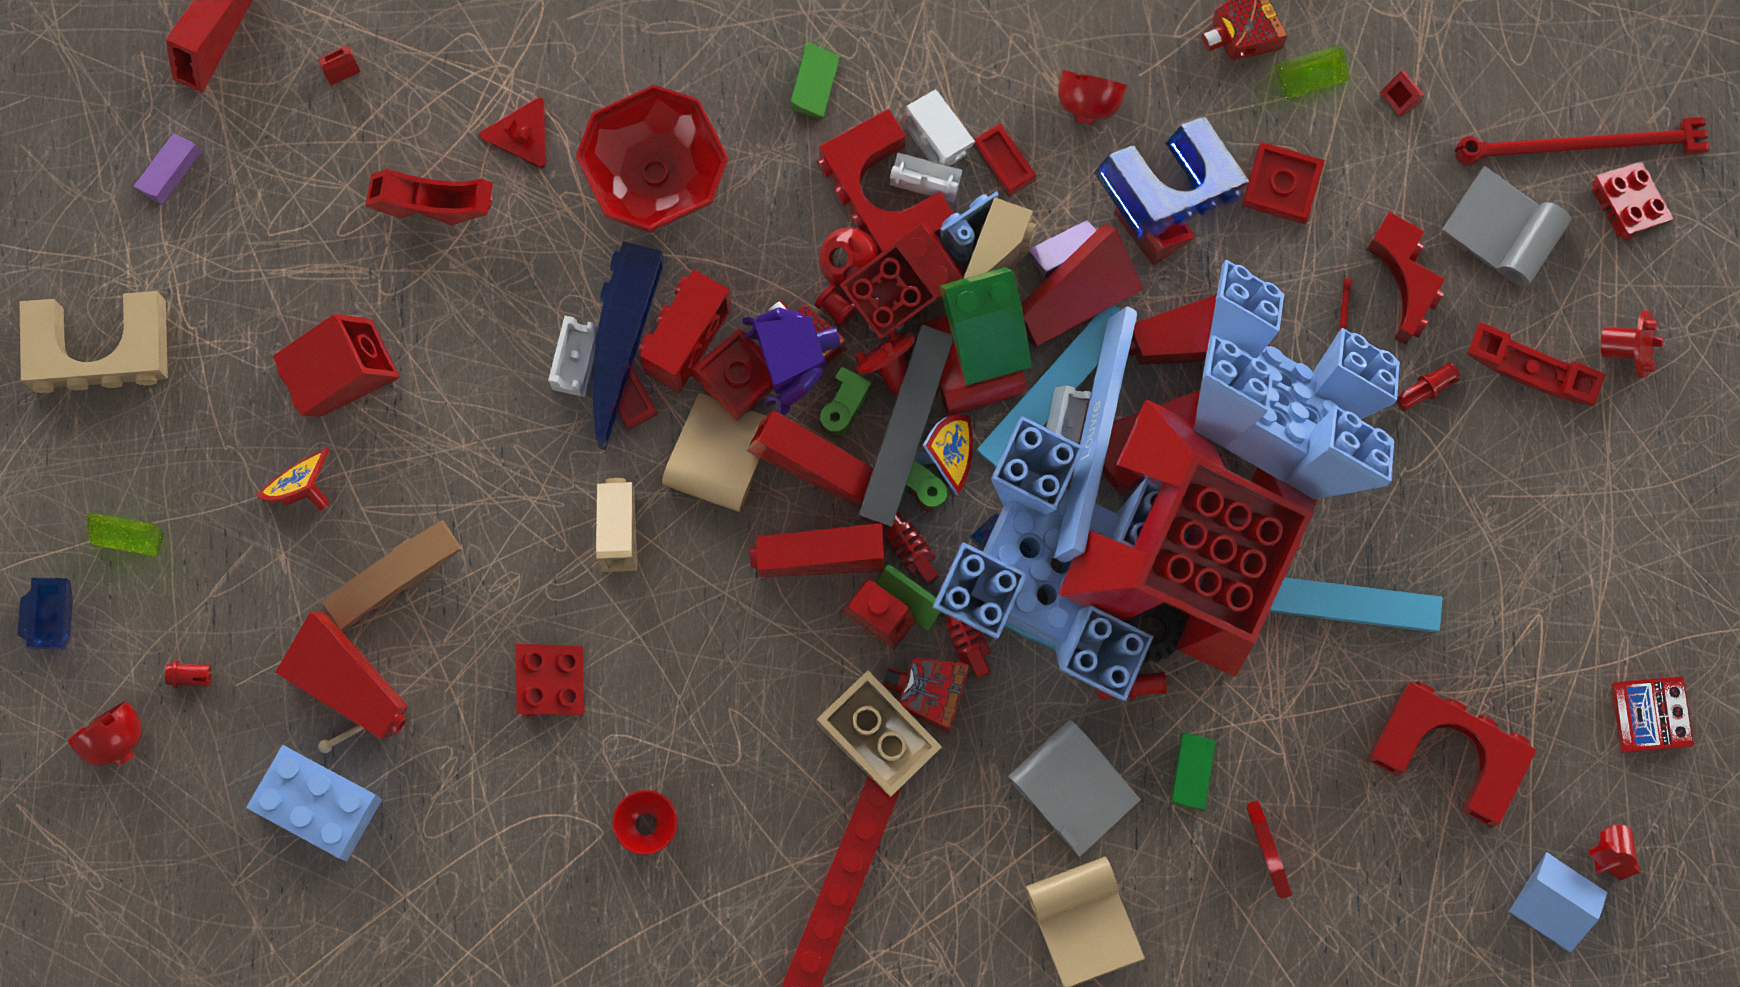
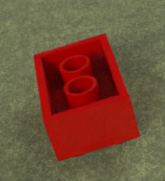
M695 269L692 270L689 277L683 276L674 291V294L677 295L671 306L666 304L662 308L656 321L659 325L652 335L648 333L644 337L638 349L641 352L640 359L644 373L679 394L691 376L689 374L690 369L701 360L732 310L729 289Z

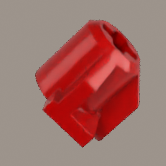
M1614 824L1602 830L1597 847L1589 850V856L1594 859L1596 874L1599 875L1609 871L1621 881L1641 873L1640 866L1637 865L1632 829L1625 825Z

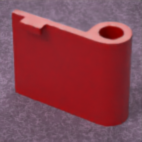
M947 315L918 323L919 329L923 324L952 335ZM954 340L952 341L939 381L942 402L948 416L1028 393L1023 370L966 386Z

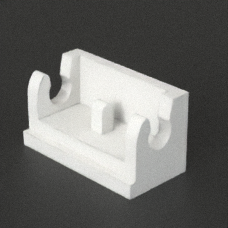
M936 89L907 105L900 121L931 162L950 166L966 156L965 150L973 146L975 142Z
M564 316L548 379L552 390L586 397L601 337V331L597 330L594 323L588 322L587 325L577 323L574 317Z
M1067 385L1055 387L1046 428L1079 444L1087 402L1090 400L1092 393L1089 391H1076L1075 387Z

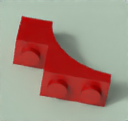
M385 169L371 174L365 206L399 219L418 213L452 226L488 214L493 201L491 195L493 182L482 178L470 181L434 180Z
M1389 211L1367 250L1376 255L1388 267L1397 282L1402 300V316L1394 338L1406 345L1412 336L1419 338L1429 320L1423 317L1428 308L1435 310L1445 293L1439 289L1445 279L1415 263L1424 247V244L1419 242L1425 231Z

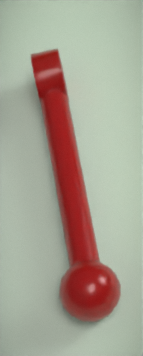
M1344 278L1339 331L1342 328L1346 330L1352 278Z

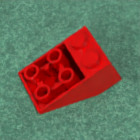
M925 220L839 285L881 340L941 296L939 285L963 279L965 273Z

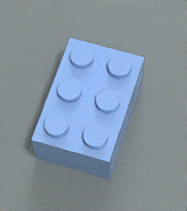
M282 745L246 808L347 862L382 799Z

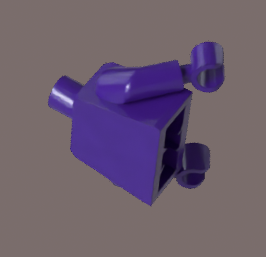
M778 307L759 315L757 319L745 317L742 320V324L753 326L749 333L744 334V337L759 341L775 394L780 392V396L768 397L765 402L766 406L778 403L777 412L786 416L790 411V406L805 396L821 378L822 371L826 369L823 352L841 347V343L835 327L816 332L810 316H803L800 312Z

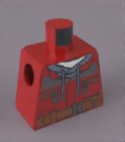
M912 658L908 673L888 667L883 686L886 689L902 693L899 703L913 717L943 732L950 733L969 665L933 659Z

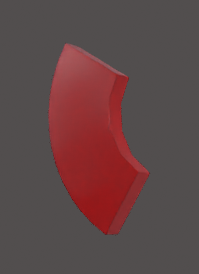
M1259 800L1247 803L1246 809L1277 896L1280 899L1290 897L1292 892Z

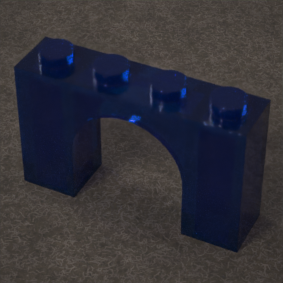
M1205 116L1181 125L1165 143L1188 178L1189 192L1174 190L1158 180L1134 145L1109 154L1095 170L1094 174L1138 239L1152 234L1153 237L1159 236L1168 230L1172 224L1176 223L1178 227L1190 221L1195 214L1199 213L1201 216H1205L1213 211L1218 204L1223 203L1224 206H1228L1241 196L1239 191L1249 180Z

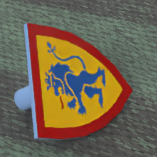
M955 414L947 416L936 423L923 444L926 451L916 452L914 460L921 465L935 463L955 495H959L970 471L973 454V433L971 417Z

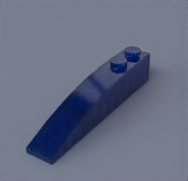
M625 241L622 243L620 252L615 251L612 256L610 270L613 271L610 283H604L600 296L603 306L596 335L593 363V413L596 441L599 449L602 450L607 449L618 414V407L620 401H622L629 379L631 367L627 368L628 363L630 366H633L665 264L662 251Z

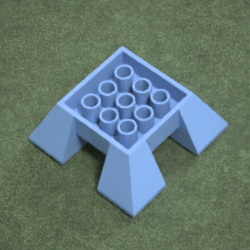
M1225 260L1221 268L1194 431L1312 499L1388 486L1392 480L1394 439L1390 438L1385 431L1375 429L1361 421V419L1396 402L1400 361L1390 352L1374 347L1361 335L1351 333L1344 328L1338 332L1313 372L1306 365L1292 361L1277 348L1268 347V344L1280 330L1284 293L1274 284L1264 282L1253 276L1245 267Z
M1020 416L991 478L1002 502V511L983 552L964 542L961 544L933 608L995 639L999 638L1004 624L1007 622L1042 640L1055 645L1054 648L1060 671L1124 702L1128 697L1153 636L1091 605L1086 608L1058 595V591L1073 559L1065 563L1060 561L1062 565L1060 574L1052 569L1051 559L1055 557L1070 491L1066 489V486L1084 447ZM1145 479L1117 513L1095 503L1090 531L1134 548L1161 486ZM1189 527L1185 529L1184 539L1188 536ZM1021 542L1028 544L1030 547V558H1026L1021 554ZM1038 588L1047 593L1048 602L1046 605L1041 604L1037 599Z

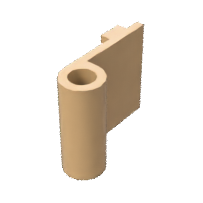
M698 393L667 463L662 485L741 512L750 491L752 477L760 460L759 457L747 452V449L760 421L766 415L749 410L736 421L713 397Z
M1106 856L1025 886L1029 902L1063 987H1074L1145 960L1118 894L1117 881Z

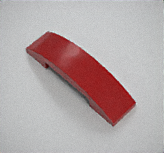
M1482 322L1477 324L1467 351L1470 357L1513 381L1546 394L1589 406L1596 404L1606 375L1605 373L1576 361L1568 364L1511 340V334Z

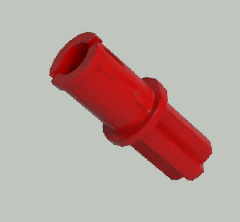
M1447 362L1436 371L1428 375L1419 376L1417 383L1397 394L1396 403L1400 410H1409L1427 398L1430 400L1437 398L1438 393L1461 380L1458 369L1453 363Z
M1165 673L1137 675L1128 697L1131 700H1135L1136 696L1166 694L1167 683ZM1096 688L1098 699H1115V697Z

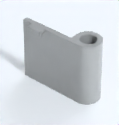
M1484 166L1443 226L1441 232L1450 238L1449 242L1463 252L1469 251L1512 283L1528 287L1571 222V216L1556 204L1544 202L1538 205Z
M1071 720L1065 722L1007 776V779L1018 793L1038 809L1078 857L1085 853L1141 800L1087 735Z

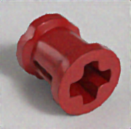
M832 283L818 296L814 306L818 309L823 308L836 320L835 325L841 328L852 319L858 309L838 291L839 286L836 283Z

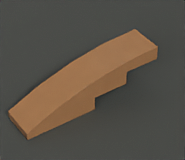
M439 521L372 564L322 602L340 630H347L371 610L383 607L404 589H412L462 548L446 523Z

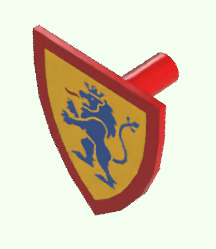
M327 447L295 463L270 481L256 496L263 502L275 503L282 501L285 505H290L308 497L319 511L325 509L330 502L314 482L330 449Z

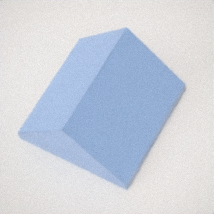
M1546 852L1510 908L1509 913L1566 951L1571 952L1599 920L1608 892Z

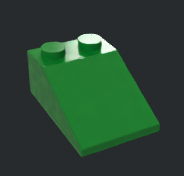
M1003 267L939 285L966 386L1032 367L1022 305L1013 270Z

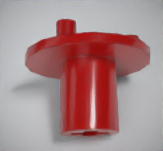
M1651 310L1642 311L1637 328L1604 327L1601 335L1602 357L1634 359L1638 378H1647L1649 372L1655 371V362H1653L1654 347L1664 346V337H1655L1657 320H1654Z
M896 329L888 334L889 340L880 344L868 354L864 355L860 351L854 355L857 361L855 366L856 373L858 375H865L877 370L894 396L898 395L908 365V361L903 353L915 342L913 333L908 332L899 335Z

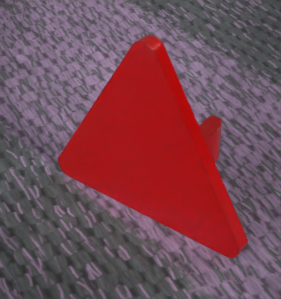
M537 97L480 132L481 139L534 166L544 168L546 166L543 98Z

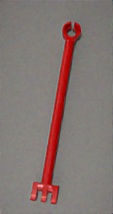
M1705 117L1684 118L1680 122L1681 130L1496 143L1481 142L1476 137L1467 136L1458 142L1454 152H1457L1455 158L1459 163L1471 166L1476 164L1479 159H1485L1488 156L1683 143L1684 154H1697L1710 151L1708 142L1695 143V141L1707 139L1708 133L1707 130L1693 129L1706 126ZM1470 144L1474 146L1476 152H1468L1464 148L1465 145Z

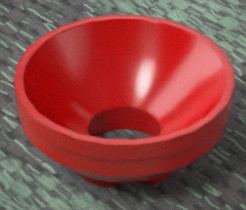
M841 228L835 230L824 240L820 249L819 264L824 277L829 283H836L841 288L839 284L878 256L877 246L870 235L861 229ZM838 248H843L848 256L847 262L842 268H838L833 261L834 252Z
M638 790L628 794L620 801L614 811L612 824L616 839L626 850L639 855H652L660 852L670 844L676 834L678 821L674 806L664 795L652 790ZM645 814L652 815L657 820V828L650 835H642L636 828L638 818Z

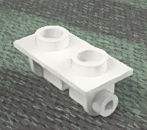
M897 153L895 165H893L890 174V185L928 196L941 192L946 201L955 202L963 170Z

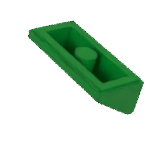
M1184 732L1180 735L1170 805L1205 810L1215 748L1214 740Z

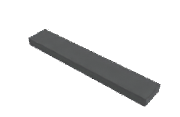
M923 324L921 325L857 518L874 524H882L883 527L889 529L892 527L952 345L953 336L951 334Z

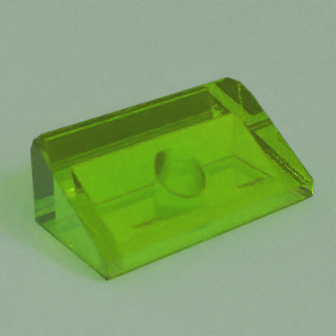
M1337 45L1274 64L1286 99L1350 80L1344 49Z
M87 513L86 521L91 544L158 556L164 532L157 525L98 513Z

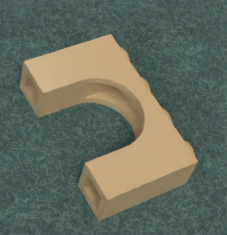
M158 291L123 293L124 330L122 339L111 354L94 362H80L68 356L64 343V308L55 299L20 301L21 381L33 392L50 393L54 391V388L67 387L69 390L80 391L88 389V385L101 384V386L106 388H118L123 386V382L154 385L157 383V380L168 379L165 299Z

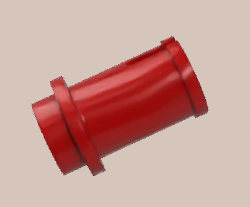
M174 660L173 664L166 665L165 683L166 685H172V688H178V685L209 687L211 683V672H209L211 671V664H179L178 660Z

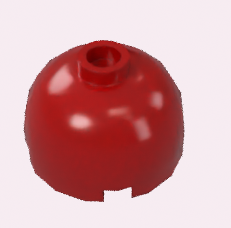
M1061 70L1058 97L1064 110L1075 115L1074 122L1093 126L1095 119L1106 120L1115 115L1123 102L1127 84L1092 75H1079L1077 72Z
M128 701L121 702L95 718L94 722L86 728L82 727L67 742L83 761L93 766L103 767L114 763L116 767H119L135 756L132 749L140 741L142 734L141 722Z

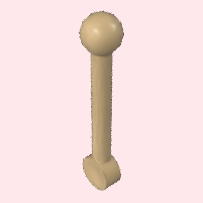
M357 725L331 740H322L318 744V749L321 753H329L334 745L365 728Z

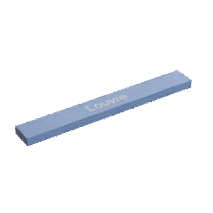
M1128 306L1108 318L1080 445L1084 448L1074 469L1054 557L1064 563L1085 553L1137 317V311Z

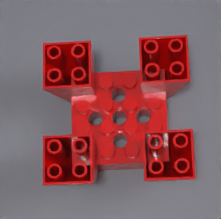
M1145 400L1116 465L1161 486L1134 548L1089 530L1085 553L1073 558L1058 591V595L1086 608L1091 605L1121 621H1125L1165 603L1190 615L1175 649L1236 677L1258 638L1312 518L1318 499L1310 498L1258 467L1251 482L1226 470L1213 441L1194 431L1195 423L1149 400ZM1233 508V515L1229 520V512ZM1189 527L1188 536L1184 539L1185 529ZM1218 541V549L1214 553V546ZM1247 556V563L1245 566H1243L1244 559ZM1203 574L1204 579L1202 584L1199 586V579Z

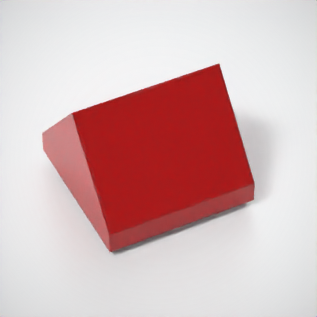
M349 46L341 47L318 59L330 86L360 73V69Z
M1401 70L1380 91L1381 95L1400 117L1422 103L1424 99V94L1404 70Z

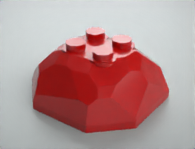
M651 85L592 112L575 155L604 216L648 233H653L711 205L729 160L700 100L657 85Z

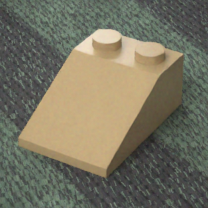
M994 197L964 278L1003 267L1011 269L1018 263L1021 252L1028 254L1036 224L1031 222L1033 210Z
M868 670L816 720V724L890 797L942 748Z

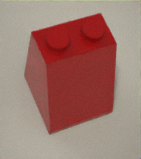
M333 314L273 355L277 365V373L281 380L286 383L292 396V405L301 416L321 417L400 378L372 319Z

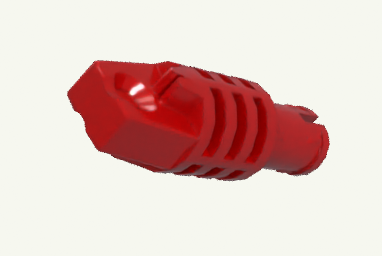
M897 511L892 527L890 529L883 527L888 533L886 541L908 572L913 575L919 571L928 585L940 578L930 563L936 556L913 523L908 520L904 521Z
M947 615L949 620L946 621V628L961 663H971L978 679L991 674L985 656L991 654L983 632Z

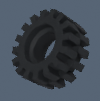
M1162 603L1123 621L1138 629L1139 623L1144 618L1155 617L1165 627L1163 639L1150 644L1143 662L1153 661V663H1156L1161 659H1167L1176 651L1175 648L1185 628V625H1182V614L1178 615L1177 609Z

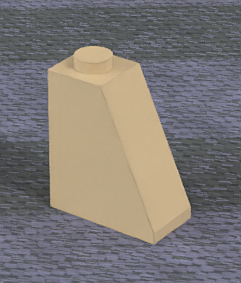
M609 478L605 480L604 484H597L596 559L602 572L637 571L635 489L632 482H626L624 478Z

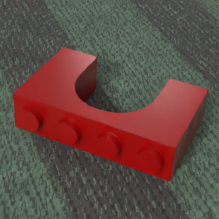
M889 108L820 145V159L817 160L818 167L824 177L830 176L836 187L833 190L841 205L847 204L853 215L850 218L854 227L870 235L877 246L878 255L925 220L939 238L940 228L943 227L942 223L954 214L941 192L932 195L909 209L898 212L881 210L872 205L864 196L860 184L867 170L874 164L905 148L906 135Z
M1416 681L1415 684L1412 682L1407 683L1403 686L1366 760L1395 776H1399L1404 773L1421 738L1426 732L1438 728L1455 730L1471 741L1479 758L1477 778L1460 811L1491 828L1499 825L1537 749L1529 746L1530 741L1524 736L1515 732L1507 734L1498 729V723L1483 715H1479L1477 718L1466 712L1467 707L1461 702L1451 698L1444 700L1434 694L1435 690L1431 686L1420 681Z

